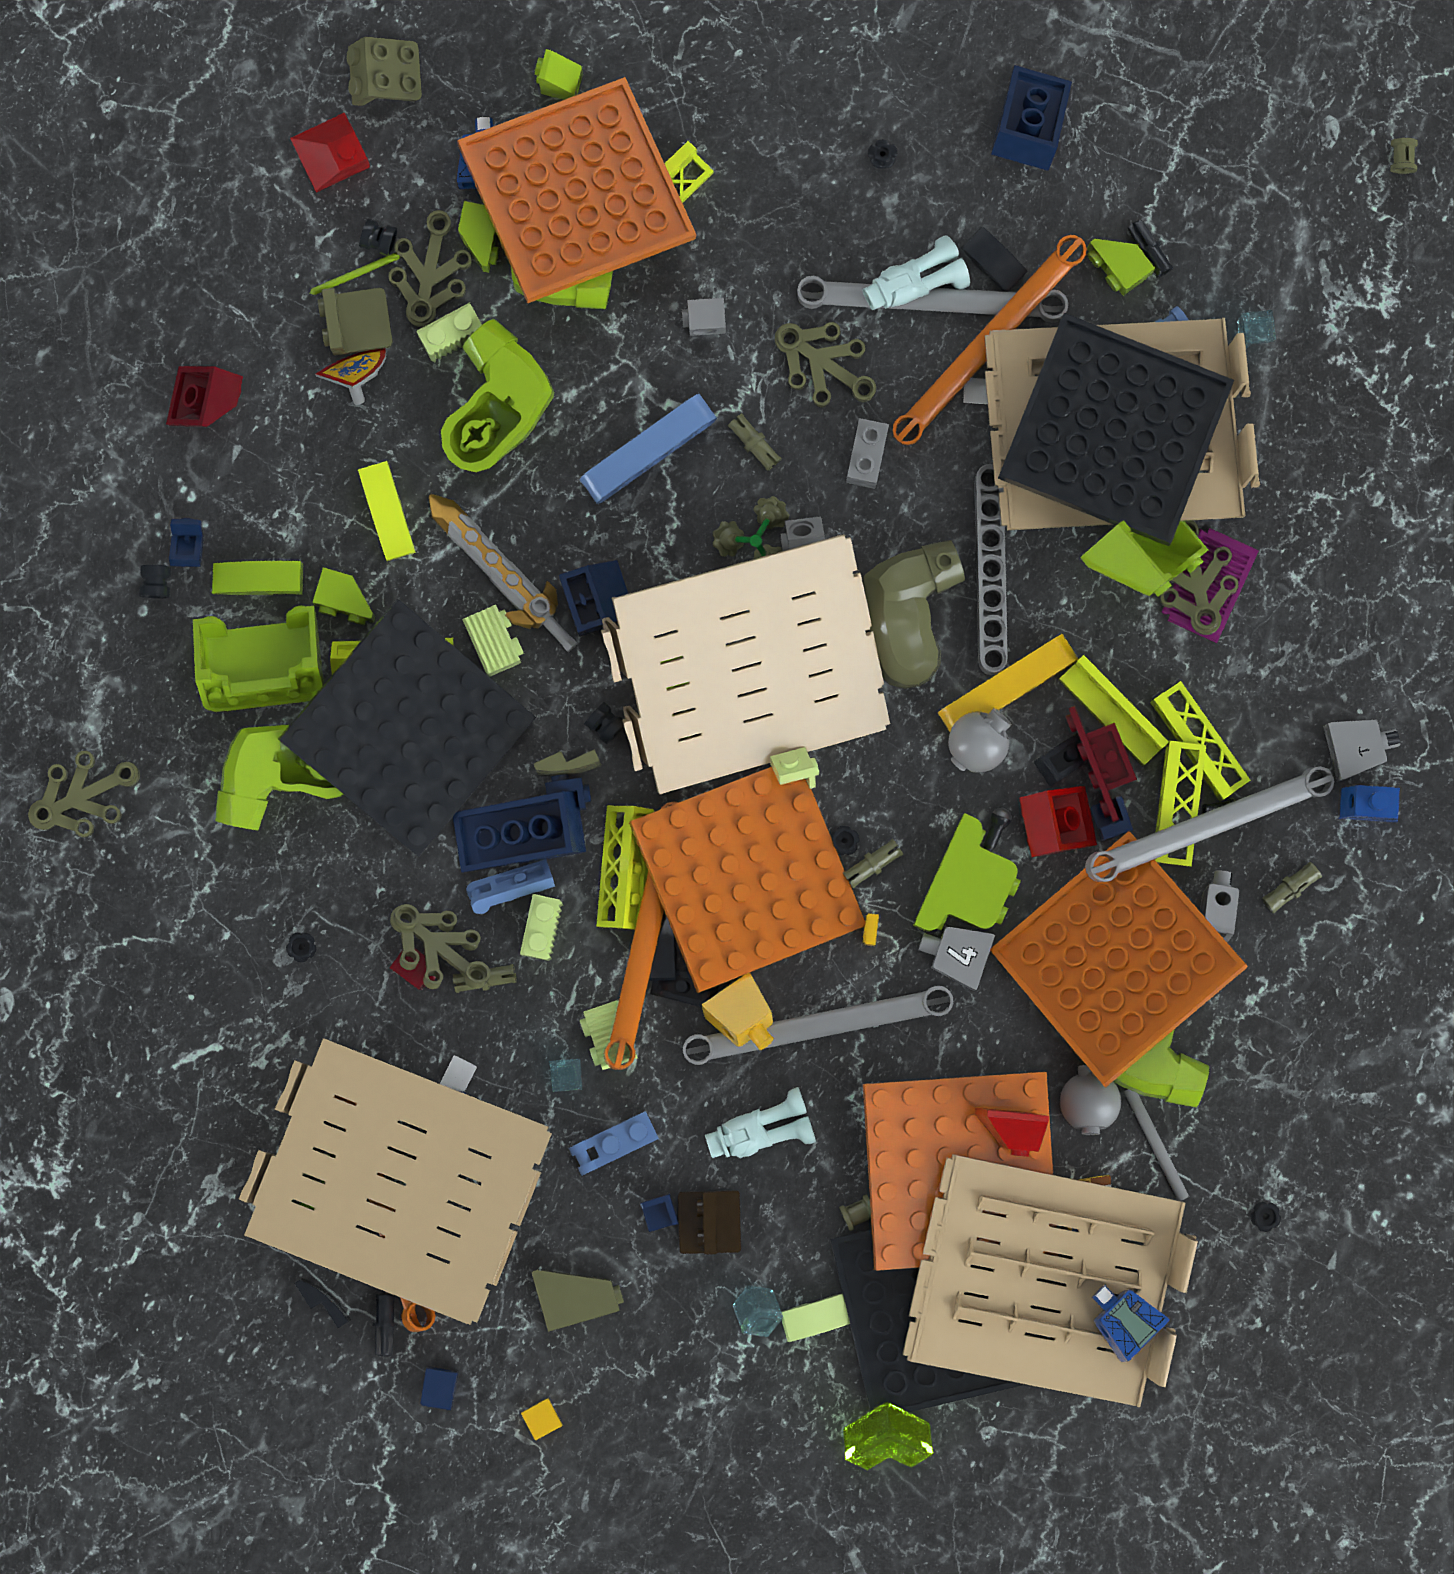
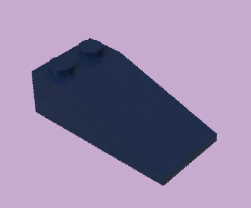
M563 791L456 812L453 816L461 873L586 852L577 792Z

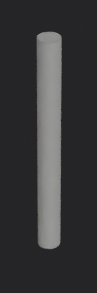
M1129 1089L1123 1091L1177 1200L1182 1201L1188 1198L1189 1195L1139 1094Z

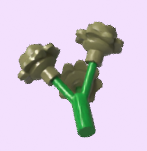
M775 496L758 500V505L753 510L757 514L758 523L761 525L757 533L751 537L744 536V532L738 528L735 521H730L729 523L722 521L719 528L713 531V547L719 550L722 557L727 555L735 556L737 550L743 547L744 543H750L757 548L754 551L753 559L781 552V547H771L768 544L763 546L761 537L766 528L784 527L785 520H788L790 517L786 511L785 502L778 500Z

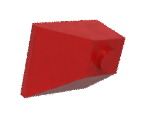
M345 113L290 138L316 193L370 168L365 152Z
M975 1108V1115L1002 1148L1011 1149V1155L1029 1157L1030 1151L1039 1152L1049 1122V1116L1028 1112Z

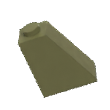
M536 1269L531 1272L548 1332L620 1311L619 1304L624 1303L620 1285L614 1286L611 1279Z

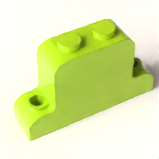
M966 813L962 815L914 921V927L926 932L935 929L941 931L948 916L980 930L989 929L995 923L1002 924L1008 911L1004 903L1008 895L1014 897L1021 880L1016 878L1018 871L1012 861L980 847L986 831L982 829V824L978 819Z

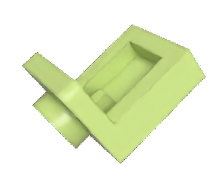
M805 747L770 756L772 769L780 785L805 778L809 789L816 787L815 776L819 775L818 765L815 758L809 757Z

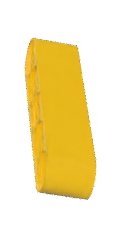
M1060 634L940 710L938 714L950 732L955 722L962 716L977 711L989 714L993 708L999 711L1069 667L1079 658L1064 635Z

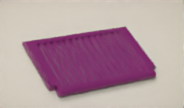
M1209 528L1207 533L1199 529L1198 538L1208 548V551L1200 557L1204 561L1200 565L1202 575L1213 560L1214 552L1218 547H1227L1232 553L1231 562L1227 566L1222 567L1206 591L1208 602L1210 603L1220 590V582L1227 575H1232L1238 580V590L1235 594L1228 597L1220 609L1221 625L1215 633L1210 635L1197 633L1191 625V618L1174 607H1163L1162 613L1169 615L1167 621L1217 643L1259 550ZM1220 552L1217 554V558L1220 561H1225L1228 559V555L1225 552ZM1187 569L1182 572L1188 577H1190ZM1226 581L1223 586L1227 590H1232L1235 584L1232 581ZM1174 583L1172 588L1178 592L1179 597L1196 606L1194 595ZM1170 593L1166 602H1173L1175 596ZM1203 616L1200 619L1203 625H1209L1212 622L1209 616Z

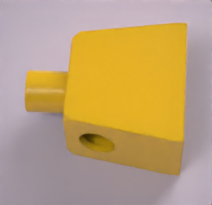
M750 973L743 975L702 1004L705 1019L737 1047H741L752 1040L757 1048L762 1050L772 1043L774 1038L767 1031V1028L773 1024L772 1012Z

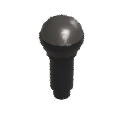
M997 808L991 814L992 826L984 843V849L992 852L996 848L1003 829L1011 823L1012 816L1009 810Z

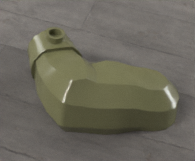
M952 540L920 546V549L900 553L879 563L862 578L872 624L866 632L873 631L882 676L889 685L904 689L920 687L932 679L941 665V650L931 629V615L926 599L933 592L939 594L965 581L961 561Z

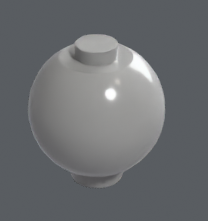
M995 708L989 714L977 711L959 718L953 725L948 739L949 750L953 755L951 758L953 764L962 771L968 769L971 772H986L997 767L1008 753L1009 737L1006 734V730L1012 725L1011 722Z
M1087 1065L1078 1066V1075L1070 1078L1064 1085L1060 1095V1108L1065 1120L1075 1129H1081V1134L1099 1135L1101 1129L1108 1128L1117 1119L1121 1109V1095L1114 1082L1105 1088Z

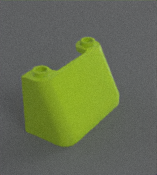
M1123 520L1083 554L1080 559L1088 568L1147 596L1155 593L1159 597L1172 586L1170 583L1172 579L1186 569L1191 573L1204 562L1200 557L1208 551V548L1185 521L1179 522L1171 545L1166 546L1131 532V528Z
M296 606L286 614V623L227 629L225 623L214 616L193 620L195 681L202 704L209 711L222 712L308 702L324 685L314 606Z

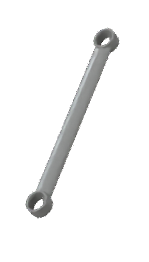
M807 276L798 285L797 298L801 305L809 309L818 308L822 305L870 307L863 295L862 289L872 284L828 282L816 276ZM808 283H816L821 286L823 292L811 293L801 289ZM934 288L929 291L928 295L919 297L904 305L890 306L889 309L996 315L1017 292ZM1051 290L1045 298L1057 297L1062 301L1063 305L1046 306L1041 304V301L1028 317H1041L1044 321L1050 323L1058 322L1063 314L1067 312L1068 299L1062 292ZM805 298H809V299H819V300L811 302V301H807ZM1046 312L1059 313V314L1052 316V315H1048Z
M1325 767L1308 768L1298 777L1110 851L1094 852L1086 860V873L1092 880L1097 882L1111 881L1118 873L1310 797L1326 796L1333 789L1334 777ZM1314 771L1320 772L1324 776L1321 779L1309 782V777ZM1325 784L1323 790L1318 793L1311 789ZM1098 856H1106L1110 860L1108 863L1093 867L1094 861ZM1111 868L1110 873L1105 877L1100 878L1096 875V873Z
M934 986L927 991L775 1021L767 1028V1031L774 1039L766 1048L928 1015L942 1016L951 1010L953 996L947 988ZM935 990L945 991L948 994L946 997L926 1000L927 996ZM949 1002V1006L941 1012L931 1011L928 1006ZM722 1033L706 1036L695 1034L690 1036L683 1045L685 1058L695 1065H702L711 1059L759 1050L752 1040L741 1047H737ZM694 1039H702L708 1042V1045L686 1049L687 1044ZM710 1051L709 1056L700 1061L690 1059L687 1056Z

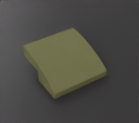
M595 749L566 762L562 751L534 763L538 775L546 776L573 775L601 766Z

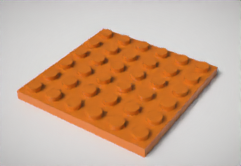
M626 77L457 140L461 154L527 303L696 239V232Z
M769 767L629 822L697 993L865 927L866 922L849 880L843 874L845 870L833 845L832 838L812 789H809L805 778L780 785L772 767Z
M1128 831L1106 851L1137 839ZM1099 856L1094 861L1093 867L1108 863L1110 860L1106 856ZM1155 859L1118 873L1114 879L1107 882L1092 880L1086 873V868L1083 869L990 949L993 955L1105 1088L1248 967ZM1111 868L1096 873V875L1100 878L1105 877L1110 873Z
M1047 1072L863 1084L874 1270L876 1271L920 1267L921 1259L929 1260L930 1255L923 1254L934 1199L935 1197L943 1198L944 1192H940L939 1187L946 1158H951L952 1154L1053 1175ZM975 1108L1028 1112L1049 1116V1122L1039 1152L1030 1151L1029 1157L1011 1155V1149L1002 1148L975 1115ZM983 1210V1213L1005 1217V1214ZM1049 1224V1226L1057 1228V1225ZM977 1237L976 1239L985 1242L999 1244L998 1241L988 1240ZM1043 1251L1044 1254L1058 1256L1057 1253Z

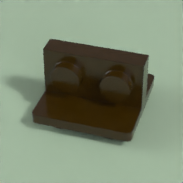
M739 1191L680 1192L678 1194L679 1245L681 1254L704 1253V1255L741 1251Z

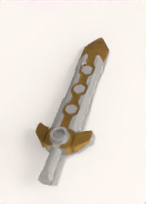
M434 494L429 495L432 518L518 609L517 611L505 614L511 623L531 629V627L540 628L544 625L567 652L574 649L578 643L553 618L558 606L556 589L547 581L541 594L454 500Z

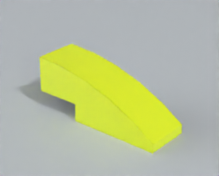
M385 461L358 469L386 561L416 553L388 462Z

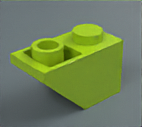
M546 49L544 58L539 57L535 68L536 83L540 85L541 94L565 100L578 95L583 77V69L581 65L554 51Z
M464 201L458 227L459 236L482 271L489 273L491 264L496 265L499 247H495L497 233L484 205Z
M1093 239L1087 247L1089 260L1096 268L1101 267L1107 274L1105 279L1108 285L1115 292L1119 290L1123 296L1150 277L1155 270V267L1137 244Z
M323 567L313 599L314 605L319 607L318 612L332 617H336L337 612L348 615V621L360 625H365L366 621L374 623L375 615L353 576Z

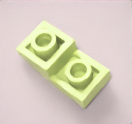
M836 1294L813 1303H805L779 1312L788 1342L850 1324L843 1294Z

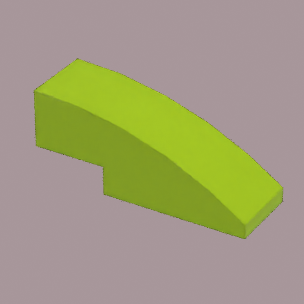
M301 561L213 563L212 594L273 595L302 594L303 563Z

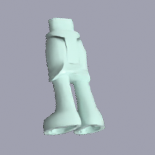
M945 235L935 241L933 250L902 265L888 267L885 271L881 272L878 278L873 279L872 285L863 288L862 291L872 310L882 306L887 309L890 306L904 305L919 297L928 295L930 290L944 284L951 283L955 289L967 288L970 286V277L965 261L962 258L956 260L959 255L957 246L950 237ZM941 263H950L923 278L920 277V273Z
M799 1087L788 1091L787 1099L779 1105L763 1111L757 1109L751 1113L737 1116L722 1124V1127H717L718 1131L706 1134L705 1138L712 1158L724 1154L726 1157H747L755 1154L759 1149L770 1147L772 1144L789 1139H800L805 1144L815 1143V1135L808 1116L768 1131L763 1127L782 1119L807 1113Z

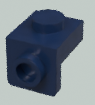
M191 518L171 519L170 566L201 567L204 541L201 520Z
M569 774L552 776L551 782L545 783L546 794L563 791L577 792L580 811L586 810V803L591 802L589 784L583 785L582 778L569 779Z

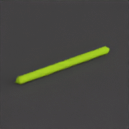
M395 252L390 256L381 258L312 288L309 294L317 295L322 292V289L338 286L394 262L401 257Z

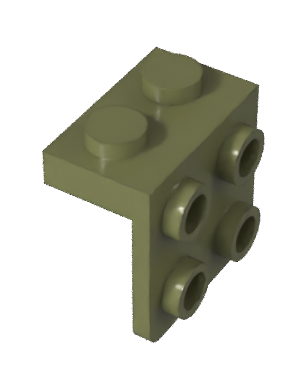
M363 37L348 46L347 63L350 65L348 88L349 93L352 95V105L364 106L376 98L417 101L421 98L419 49L416 42Z
M334 288L322 289L323 299H318L320 317H326L327 328L322 329L325 347L330 346L334 356L389 348L392 345L393 340L384 289L374 288L336 294Z

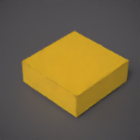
M868 913L865 916L866 923L862 941L864 945H876L878 914Z
M549 1398L521 1412L535 1441L563 1426Z

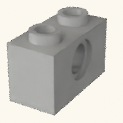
M859 418L846 483L876 488L889 424Z

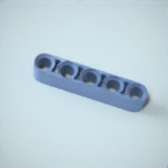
M696 394L591 468L579 480L597 504L602 503L713 424L717 417L702 396Z

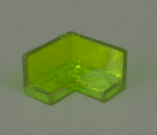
M885 1402L843 1429L846 1460L866 1470L871 1469L889 1457L909 1467H913L933 1455L929 1422L888 1402Z

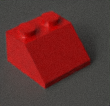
M1085 786L1048 790L1019 798L1031 857L1051 855L1097 845Z

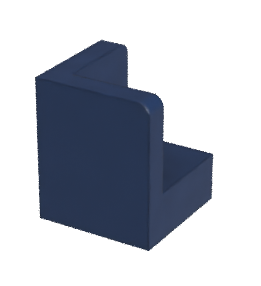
M1122 796L1112 799L1120 817L1118 821L1113 822L1111 816L1106 818L1100 803L1090 808L1101 841L1133 830Z
M670 1193L640 1202L649 1232L679 1224Z
M428 1366L425 1372L421 1405L451 1410L453 1408L459 1371Z

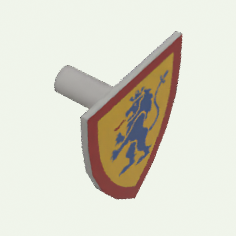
M383 348L353 354L334 362L315 375L316 377L348 387L353 403L355 405L365 402L361 386L378 375L379 369L386 360L387 350Z

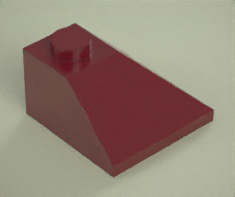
M179 366L166 425L208 427L237 406L238 398L241 395L243 376L215 366Z

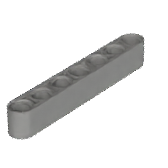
M986 464L978 470L974 480L978 664L985 674L996 675L1003 670L1008 659L1005 526H1001L999 493L1004 491L1003 488H998V486L988 487L981 482V475L984 473L994 475L993 464ZM985 503L994 504L998 511L997 514L992 517L984 515L981 509L982 505ZM985 533H993L998 538V544L994 547H988L983 543L982 536ZM994 563L999 569V574L995 577H988L983 572V565ZM986 593H995L999 597V605L996 607L987 606L983 599ZM987 623L997 624L1000 628V635L994 638L989 637L984 631V625ZM996 653L1001 659L1000 666L995 668L989 667L985 663V655Z

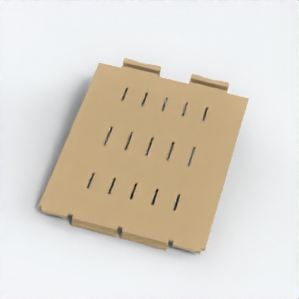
M1225 318L1097 325L1234 380L1199 470L1208 471V473H1198L1180 521L1245 517L1243 488L1249 482L1251 483V488L1259 487L1260 481L1258 477L1254 424H1246L1238 436L1236 429L1233 398H1236L1240 391L1242 397H1250L1251 395L1244 333L1236 334L1228 346ZM1058 327L993 330L989 332V335H985L987 369L993 368V371H985L989 425L993 428H998V431H990L995 486L1003 488L1004 491L999 493L1001 526H1007V530L1113 525L998 479L1038 379V376L1035 375L1040 374Z
M844 534L837 535L825 540L619 597H612L618 626L609 617L603 618L604 630H601L610 658L613 682L622 681L620 671L628 679L631 678L639 715L631 706L623 707L625 719L622 721L630 742L634 770L643 769L641 759L648 767L652 766L659 794L771 763L770 756L803 747L806 748L807 752L886 730L885 725L890 724L884 693H878V689L882 688L884 681L873 631L865 632V630L870 629L872 624L861 573L853 574V571L857 570L850 537L845 538ZM810 592H814L813 594H809V595H805V596H802V597H798V598L792 599V597H796V596H799V595H803V594H807V593H810ZM749 610L748 612H744V613H741V614H737V615H734V616H730V617H727V618L720 619V617H724V616H728V615L735 614V613H738V612H742V611ZM820 617V619L798 625V623ZM677 630L676 632L669 633V634L662 635V636H658V637H655V638H654V636H656V635ZM754 636V638H750V639H746V640H743V641H739V642H736V643H732V644L726 645V643H730V642H733V641H737V640H741V639H744V638H748V637ZM826 643V645L803 651V649ZM683 656L682 658H679V659H675V660H671V661H668V662L660 663V662H662V661H666V660H669V659H673V658H676V657ZM760 662L759 664H755V665H752V666H748V667H744V668H741V669H737V670L732 671V669H735V668H739V667H742V666H746V665H749V664H753V663ZM831 669V671H827V672H823V673L816 674V675H813V676H809V675L814 674V673H818V672H822V671ZM685 682H689V683L684 684V685H680V686H677V687H673V688H670V689H666V688L671 687V686H675V685H678V684H682V683H685ZM765 687H766V689H763V690H760V691H756V692L749 693V694L742 695V696H737V695H740V694H744V693H747V692H751V691L758 690V689H761V688H765ZM837 694V696L814 702L815 700H819ZM690 708H695V709H692V710H689V711H685V712H682V713H678V714L672 715L673 713H676V712H680V711L687 710V709H690ZM772 713L771 715H767V716H764V717H760V718H757V719H753V720H750V721L743 722L744 720H748V719H751V718H755V717H759V716H762V715H766V714ZM699 733H700V735L693 736V737L686 738V739H683V740H679V741H678V739H681V738H684V737H688V736H691V735H695V734H699Z
M323 1038L312 1066L294 1060L288 1082L276 1105L275 1110L292 1116L277 1155L261 1150L257 1152L251 1174L239 1197V1200L253 1203L252 1205L256 1206L244 1235L469 1325H471L472 1321L478 1323L490 1290L485 1289L486 1285L489 1283L497 1286L518 1233L509 1229L510 1224L521 1225L541 1172L532 1168L534 1163L538 1165L541 1163L552 1133L547 1131L549 1127ZM334 1096H340L357 1104L356 1106H354L352 1104L334 1098ZM401 1120L403 1122L426 1130L427 1133L425 1134L413 1128L398 1123V1121ZM324 1121L346 1129V1132L326 1125ZM388 1146H390L397 1150L413 1155L417 1158L415 1160L405 1155L389 1150L387 1148ZM316 1147L323 1151L329 1152L331 1154L336 1155V1157L333 1158L326 1154L320 1153L318 1151L313 1150V1148ZM471 1148L492 1157L489 1159L468 1151V1149ZM378 1172L382 1173L384 1175L406 1183V1185H401L399 1183L381 1177L377 1174ZM303 1173L323 1180L325 1184L303 1176ZM461 1174L463 1176L481 1182V1185L458 1177V1175ZM293 1199L297 1200L299 1202L312 1206L315 1209H309L307 1207L296 1204L292 1201ZM367 1199H371L373 1201L396 1209V1211L393 1212L386 1208L370 1203L367 1201ZM448 1200H450V1201H452V1202H455V1203H457V1204H460V1205H463V1206H465V1207L470 1208L471 1211H467V1210H465V1209H462V1208H460V1207L454 1206V1205L449 1204V1203H447V1202H448ZM360 1225L362 1227L385 1235V1238H382L365 1230L359 1229L356 1226ZM438 1226H439V1227L444 1228V1229H446V1230H449V1231H452V1232H454V1233H457V1234H459V1235H461V1236H460V1238H459V1237H456V1236L451 1235V1234H449V1233H446V1232H444V1231H441V1230H439V1229H437V1228H438ZM427 1253L450 1261V1264L430 1257L427 1255Z
M952 1154L951 1158H946L939 1191L944 1192L943 1198L935 1197L923 1249V1254L930 1255L929 1260L921 1259L909 1316L916 1317V1320L909 1323L903 1355L907 1356V1361L1137 1407L1141 1406L1147 1378L1158 1386L1166 1387L1177 1337L1176 1330L1166 1327V1329L1162 1328L1130 1361L1121 1362L1114 1352L1097 1349V1347L1112 1348L1094 1323V1319L1103 1309L1092 1296L1104 1285L1115 1294H1120L1122 1291L1130 1289L1158 1311L1162 1312L1167 1285L1180 1292L1187 1293L1198 1241L1195 1235H1184L1179 1232L1186 1203ZM983 1210L1005 1214V1217L983 1213ZM1049 1224L1078 1229V1231L1075 1232L1071 1230L1049 1226ZM977 1237L988 1240L998 1241L999 1244L985 1242L976 1239ZM1123 1238L1127 1240L1142 1242L1143 1245L1124 1242L1121 1240ZM1043 1251L1072 1256V1258L1044 1254ZM976 1265L993 1269V1271L983 1270L970 1266ZM1116 1266H1121V1267L1136 1269L1137 1272L1128 1271V1270H1123V1269H1118V1268H1115V1267H1116ZM1037 1278L1065 1283L1066 1285L1062 1286L1058 1284L1038 1281ZM965 1292H969V1293L984 1295V1296H987V1299H986V1298L977 1297V1296L967 1295V1294H964V1293H965ZM1031 1305L1039 1306V1307H1044V1308H1049V1309H1054V1310H1059L1060 1312H1059V1313H1056V1312H1051V1311H1046V1310L1031 1308ZM959 1319H962V1320H967V1321H972V1322L981 1323V1326H980V1325H975V1324H970V1323H965V1322H960V1321H958V1320H959ZM1025 1332L1052 1337L1054 1339L1049 1340L1035 1336L1025 1335Z

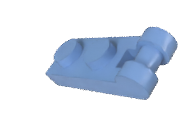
M545 859L471 882L467 886L466 891L471 900L472 910L476 914H483L489 910L490 906L512 901L535 892H541L555 887Z
M645 1111L568 1149L572 1156L575 1155L580 1165L578 1170L581 1176L659 1138ZM594 1146L599 1158L591 1161L586 1150Z

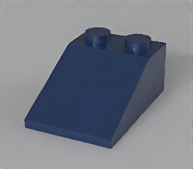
M1014 65L991 155L1049 171L1058 147L1072 81Z

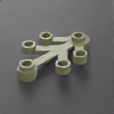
M441 210L433 211L427 217V227L431 235L424 266L414 253L410 240L401 238L396 241L394 246L395 252L401 258H404L420 282L418 295L407 282L406 272L402 268L395 267L390 270L388 275L390 283L398 287L408 302L406 307L408 320L418 327H424L432 323L436 317L437 308L453 298H462L466 293L465 284L460 279L451 280L448 288L431 297L432 287L459 269L466 270L472 264L470 253L466 250H459L455 253L454 258L437 268L443 236L451 229L449 215ZM438 220L445 223L444 228L441 230L434 228V223ZM403 243L409 245V250L406 253H401L398 250L399 246ZM461 255L468 257V262L464 265L457 262L458 257ZM397 272L403 274V279L400 282L392 280L393 275ZM455 284L462 286V291L458 294L451 291L452 286ZM420 307L427 310L426 315L423 317L416 315V310Z
M828 322L822 327L802 330L796 324H784L775 333V344L780 351L787 355L790 372L788 385L791 389L801 390L806 384V376L800 369L799 352L809 359L815 391L813 393V402L816 406L826 407L831 400V394L826 388L823 370L851 388L856 400L867 402L875 396L876 384L872 378L868 376L857 378L831 360L846 356L854 359L861 358L865 353L863 341L853 339L847 344L815 349L807 342L822 338L829 342H834L839 338L841 329L837 323ZM834 327L837 330V334L830 337L826 334V329ZM791 334L795 337V342L787 344L784 341V337ZM853 344H858L861 346L862 351L855 354L851 351L850 347ZM794 376H800L803 382L801 385H794L791 379ZM865 385L869 388V393L861 395L858 392V388ZM825 393L828 399L823 403L818 402L816 395Z
M1192 520L1185 521L1198 537V525ZM1223 546L1218 547L1214 552L1213 560L1203 575L1199 566L1189 573L1190 577L1180 573L1171 580L1194 595L1196 606L1179 597L1178 592L1173 588L1166 590L1160 597L1164 607H1174L1189 616L1193 629L1199 634L1210 635L1219 629L1221 625L1219 611L1228 597L1235 594L1238 590V580L1232 575H1227L1220 582V590L1212 601L1208 602L1206 591L1222 567L1227 566L1231 562L1232 553L1230 549ZM1225 552L1228 555V559L1220 561L1217 558V554ZM1226 581H1232L1235 587L1232 590H1227L1223 584ZM1167 593H1171L1175 596V600L1173 602H1166L1164 596ZM1203 616H1209L1212 622L1209 625H1203L1200 619Z
M80 751L75 757L77 767L67 796L56 801L60 784L67 779L68 772L64 766L54 764L48 769L49 782L43 799L34 802L29 809V821L35 828L40 830H48L57 825L75 831L80 837H89L94 832V825L91 821L87 819H79L77 821L61 813L74 808L101 817L109 824L119 822L122 814L118 807L114 805L104 806L89 801V799L118 785L124 787L134 786L140 778L139 769L130 762H122L116 766L113 774L83 788L89 769L95 764V757L88 751ZM83 755H89L90 763L86 766H82L80 763V758ZM57 768H61L63 771L60 779H54L52 775L53 771ZM125 768H129L131 771V776L128 779L121 778V771ZM41 809H47L49 813L45 820H40L38 817ZM110 809H115L117 812L114 820H108L106 816L107 811ZM88 823L89 831L85 834L80 833V824Z
M409 904L398 906L392 911L390 916L391 926L394 930L401 933L403 952L399 963L402 968L413 970L419 962L420 957L414 947V935L423 942L426 963L423 983L427 988L437 989L443 980V973L439 970L438 955L464 975V981L470 988L479 989L487 984L490 977V969L485 963L480 961L469 963L448 946L462 945L464 949L472 951L478 947L481 940L480 934L472 929L465 932H449L454 929L457 923V916L453 912L419 913L414 906ZM400 919H407L409 923H405ZM442 919H449L452 923L446 924ZM438 925L439 929L445 932H430L424 926ZM471 937L475 940V942L470 943L466 940V938ZM405 957L413 958L414 962L406 961ZM472 975L478 976V977L480 978V980H476V979L472 978L471 976H472ZM428 976H435L438 981H432Z

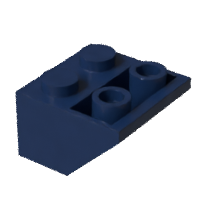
M617 560L587 565L559 575L579 637L604 629L603 618L609 617L615 624H618L612 597H619L629 593Z

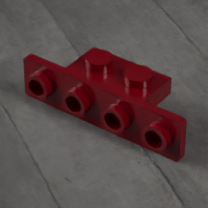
M1076 706L1069 707L1071 714L1066 715V719L1072 733L1078 731L1082 742L1078 743L1077 747L1083 761L1089 759L1093 771L1088 772L1094 789H1101L1104 797L1103 800L1099 801L1106 818L1111 816L1113 822L1118 821L1120 817L1109 790L1137 780L1117 726L1114 722L1086 733Z

